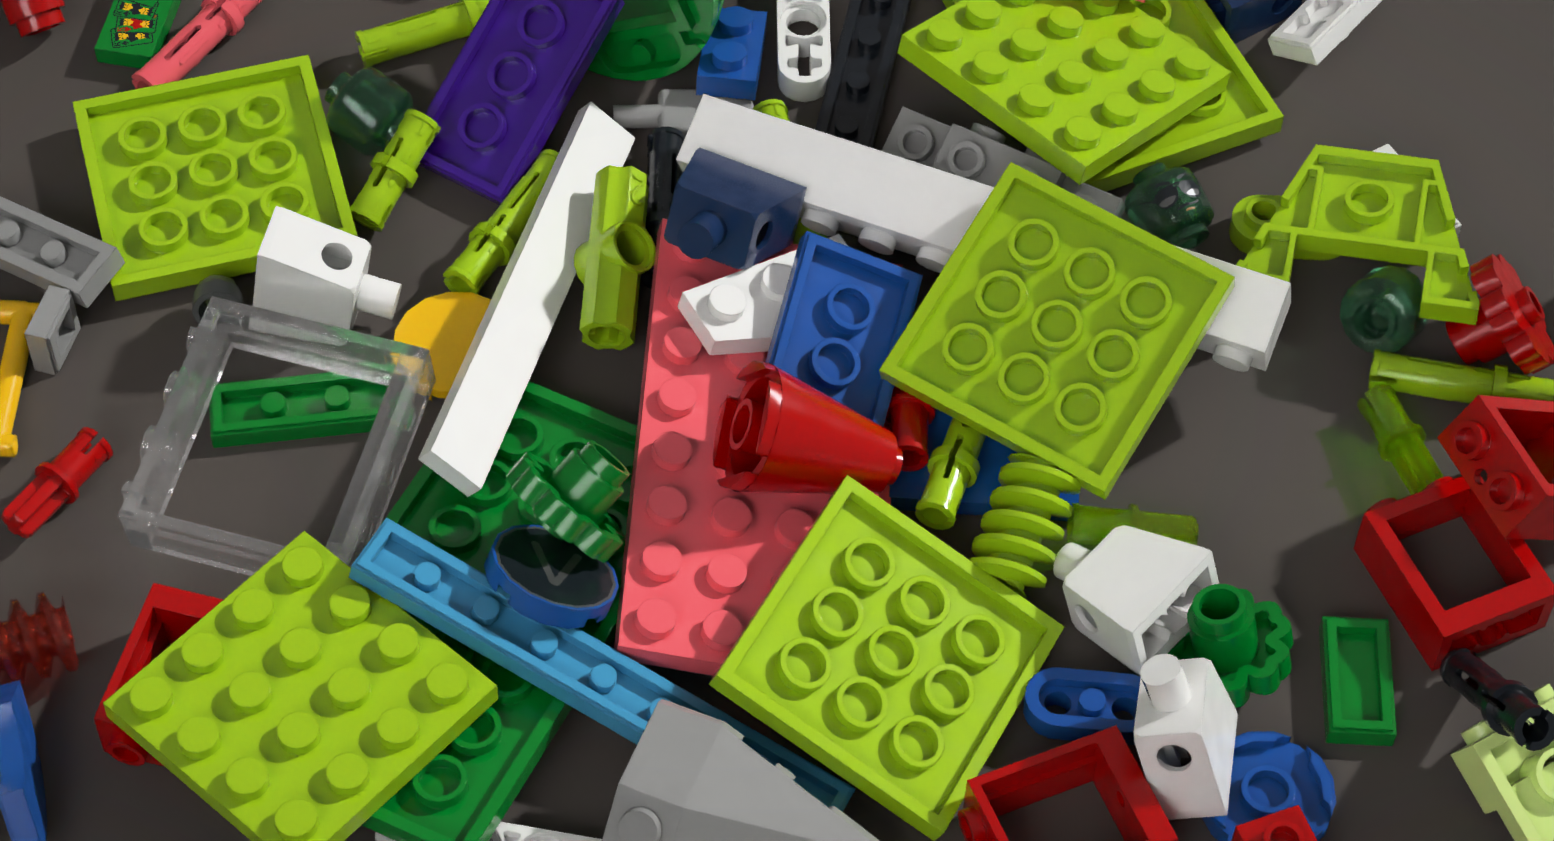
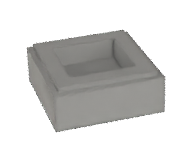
M49 285L24 333L35 371L56 375L60 371L81 329L73 297L69 289Z

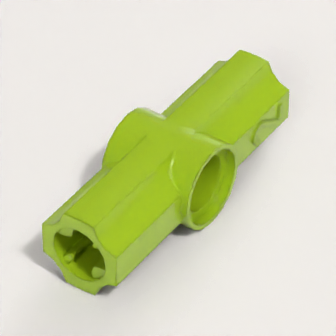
M608 165L596 173L589 240L581 244L576 249L574 255V268L578 278L584 284L579 330L582 332V342L597 350L616 349L621 351L634 344L641 274L648 271L655 263L656 247L652 237L645 229L649 186L647 185L648 174L633 166L615 167Z

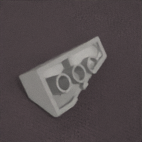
M665 699L658 701L618 783L602 841L880 840L837 807H827L793 781L796 776L780 763L774 766L742 741L745 736L727 722Z

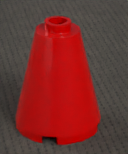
M752 361L740 371L736 379L746 381L747 383L739 398L727 395L715 432L713 467L725 470L726 477L717 480L719 486L732 489L735 492L833 494L842 480L848 475L877 495L887 485H892L897 480L903 464V452L898 447L897 439L893 432L773 364Z

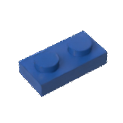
M739 6L721 9L716 26L701 50L697 71L696 95L703 96V94L713 97L755 100L767 32L768 12L748 10Z

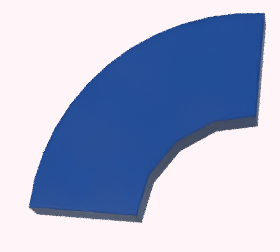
M17 680L0 685V809L11 841H46L47 808L42 767L21 682Z

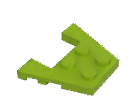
M1316 144L1281 196V204L1269 223H1263L1254 237L1253 247L1245 259H1239L1236 264L1237 266L1290 282L1296 250L1422 266L1426 268L1419 318L1476 325L1479 298L1477 291L1472 290L1468 276V260L1465 250L1460 248L1455 231L1456 218L1439 160Z

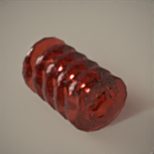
M43 591L36 593L34 614L30 615L27 614L17 598L11 599L7 620L2 622L0 620V672L5 670L12 682L20 680L21 685H23L26 680L27 664L31 663L41 678H51L55 656L60 658L68 671H77L79 657L63 595L61 607L55 608Z

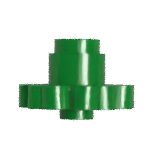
M589 440L581 450L573 448L556 468L543 458L526 452L507 474L506 479L514 492L532 507L534 518L554 537L574 543L587 556L606 563L623 544L622 541L625 535L619 529L615 520L606 512L623 494L624 489L621 485L630 476V473L612 453L599 443Z
M1214 584L1203 588L1195 595L1187 613L1189 632L1167 653L1177 657L1178 660L1202 657L1211 660L1235 708H1239L1247 703L1251 692L1258 695L1274 693L1281 681L1291 673L1292 665L1289 650L1294 644L1292 626L1288 618L1282 615V610L1277 603L1262 601L1254 604V598L1248 590L1238 589L1228 584Z

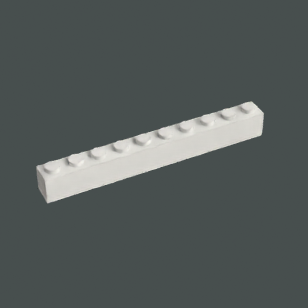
M703 94L676 158L682 172H684L695 151L700 147L807 187L799 217L802 218L801 223L805 227L827 236H834L838 230L859 237L858 242L861 245L877 253L891 255L894 249L917 256L916 261L920 265L938 273H941L994 187L706 94ZM1178 247L1235 277V287L1197 349L1212 353V359L1215 362L1235 371L1247 372L1250 366L1266 371L1291 305V283Z

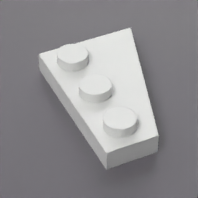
M840 234L828 238L848 246ZM797 250L682 292L677 307L709 355L768 352Z

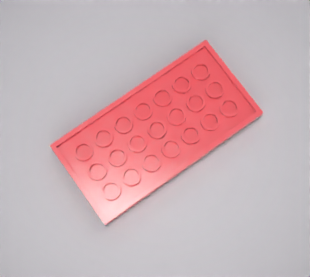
M662 218L657 232L614 649L641 664L714 676L832 494L735 492L732 489L719 486L717 480L726 477L725 470L713 467V448L722 406L727 395L739 398L747 383L746 381L736 379L740 371L752 361L765 362L768 352L724 355L708 354L677 307L682 292L743 269H736L707 257L702 259L688 257L681 251L680 247L670 244L664 239L668 219ZM792 243L790 246L759 263L797 250L798 244ZM885 419L883 427L890 431V423ZM887 485L877 496L891 505V497H889L890 485Z

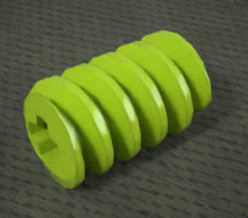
M1011 453L1007 457L1010 463L1001 467L998 481L1001 486L994 489L990 495L989 504L993 510H989L982 516L980 527L984 533L976 536L972 542L971 550L975 557H971L969 560L1026 599L1027 595L1023 592L1025 586L1045 588L1047 578L1032 568L1033 564L1050 565L1054 564L1056 554L1041 544L1042 540L1061 541L1065 535V531L1060 526L1050 521L1051 516L1068 518L1073 513V507L1067 501L1060 498L1059 495L1060 493L1080 494L1082 485L1073 476L1057 469L1039 457L1024 453Z

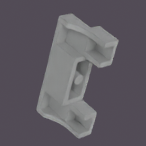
M902 106L882 149L883 152L995 187L1009 163L1012 162L1121 218L1126 207L1120 197L1086 183L1077 184L1028 147L1024 153L1005 145L1006 137L1003 134L979 123H973L970 130L955 123L949 126Z

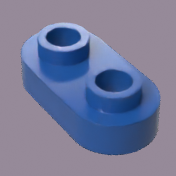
M1061 667L1044 669L1035 674L1027 684L1023 703L1024 717L1028 725L1038 734L1050 739L1075 741L1117 725L1127 745H1134L1133 731L1141 677L1128 673ZM1051 705H1059L1063 707L1067 711V713H1051L1046 709V707ZM1125 711L1130 713L1134 719L1119 720L1113 713Z

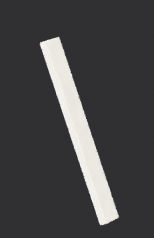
M592 101L577 112L418 460L467 497L482 489L576 275L574 268L575 251L581 244L589 240L596 173L608 165L623 167L635 141L634 136Z

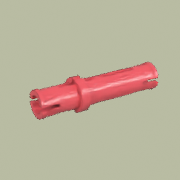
M203 0L201 4L202 10L140 70L131 76L135 89L182 80L227 35H236L244 27V18L263 0Z

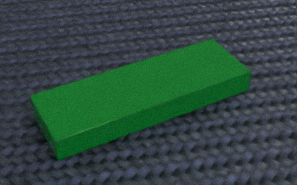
M398 365L208 385L210 434L213 448L404 429Z

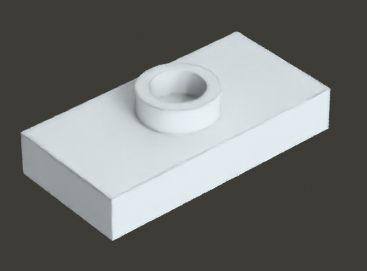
M1306 0L1267 39L1272 54L1318 65L1341 41L1348 37L1350 32L1382 0Z

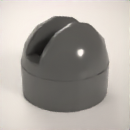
M210 275L200 281L192 299L194 319L201 326L211 330H225L236 325L243 315V296L235 281L223 275Z

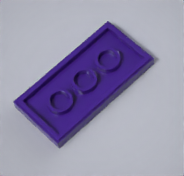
M490 0L425 112L427 116L438 123L441 130L427 149L419 165L501 205L509 192L537 159L625 2L623 0Z

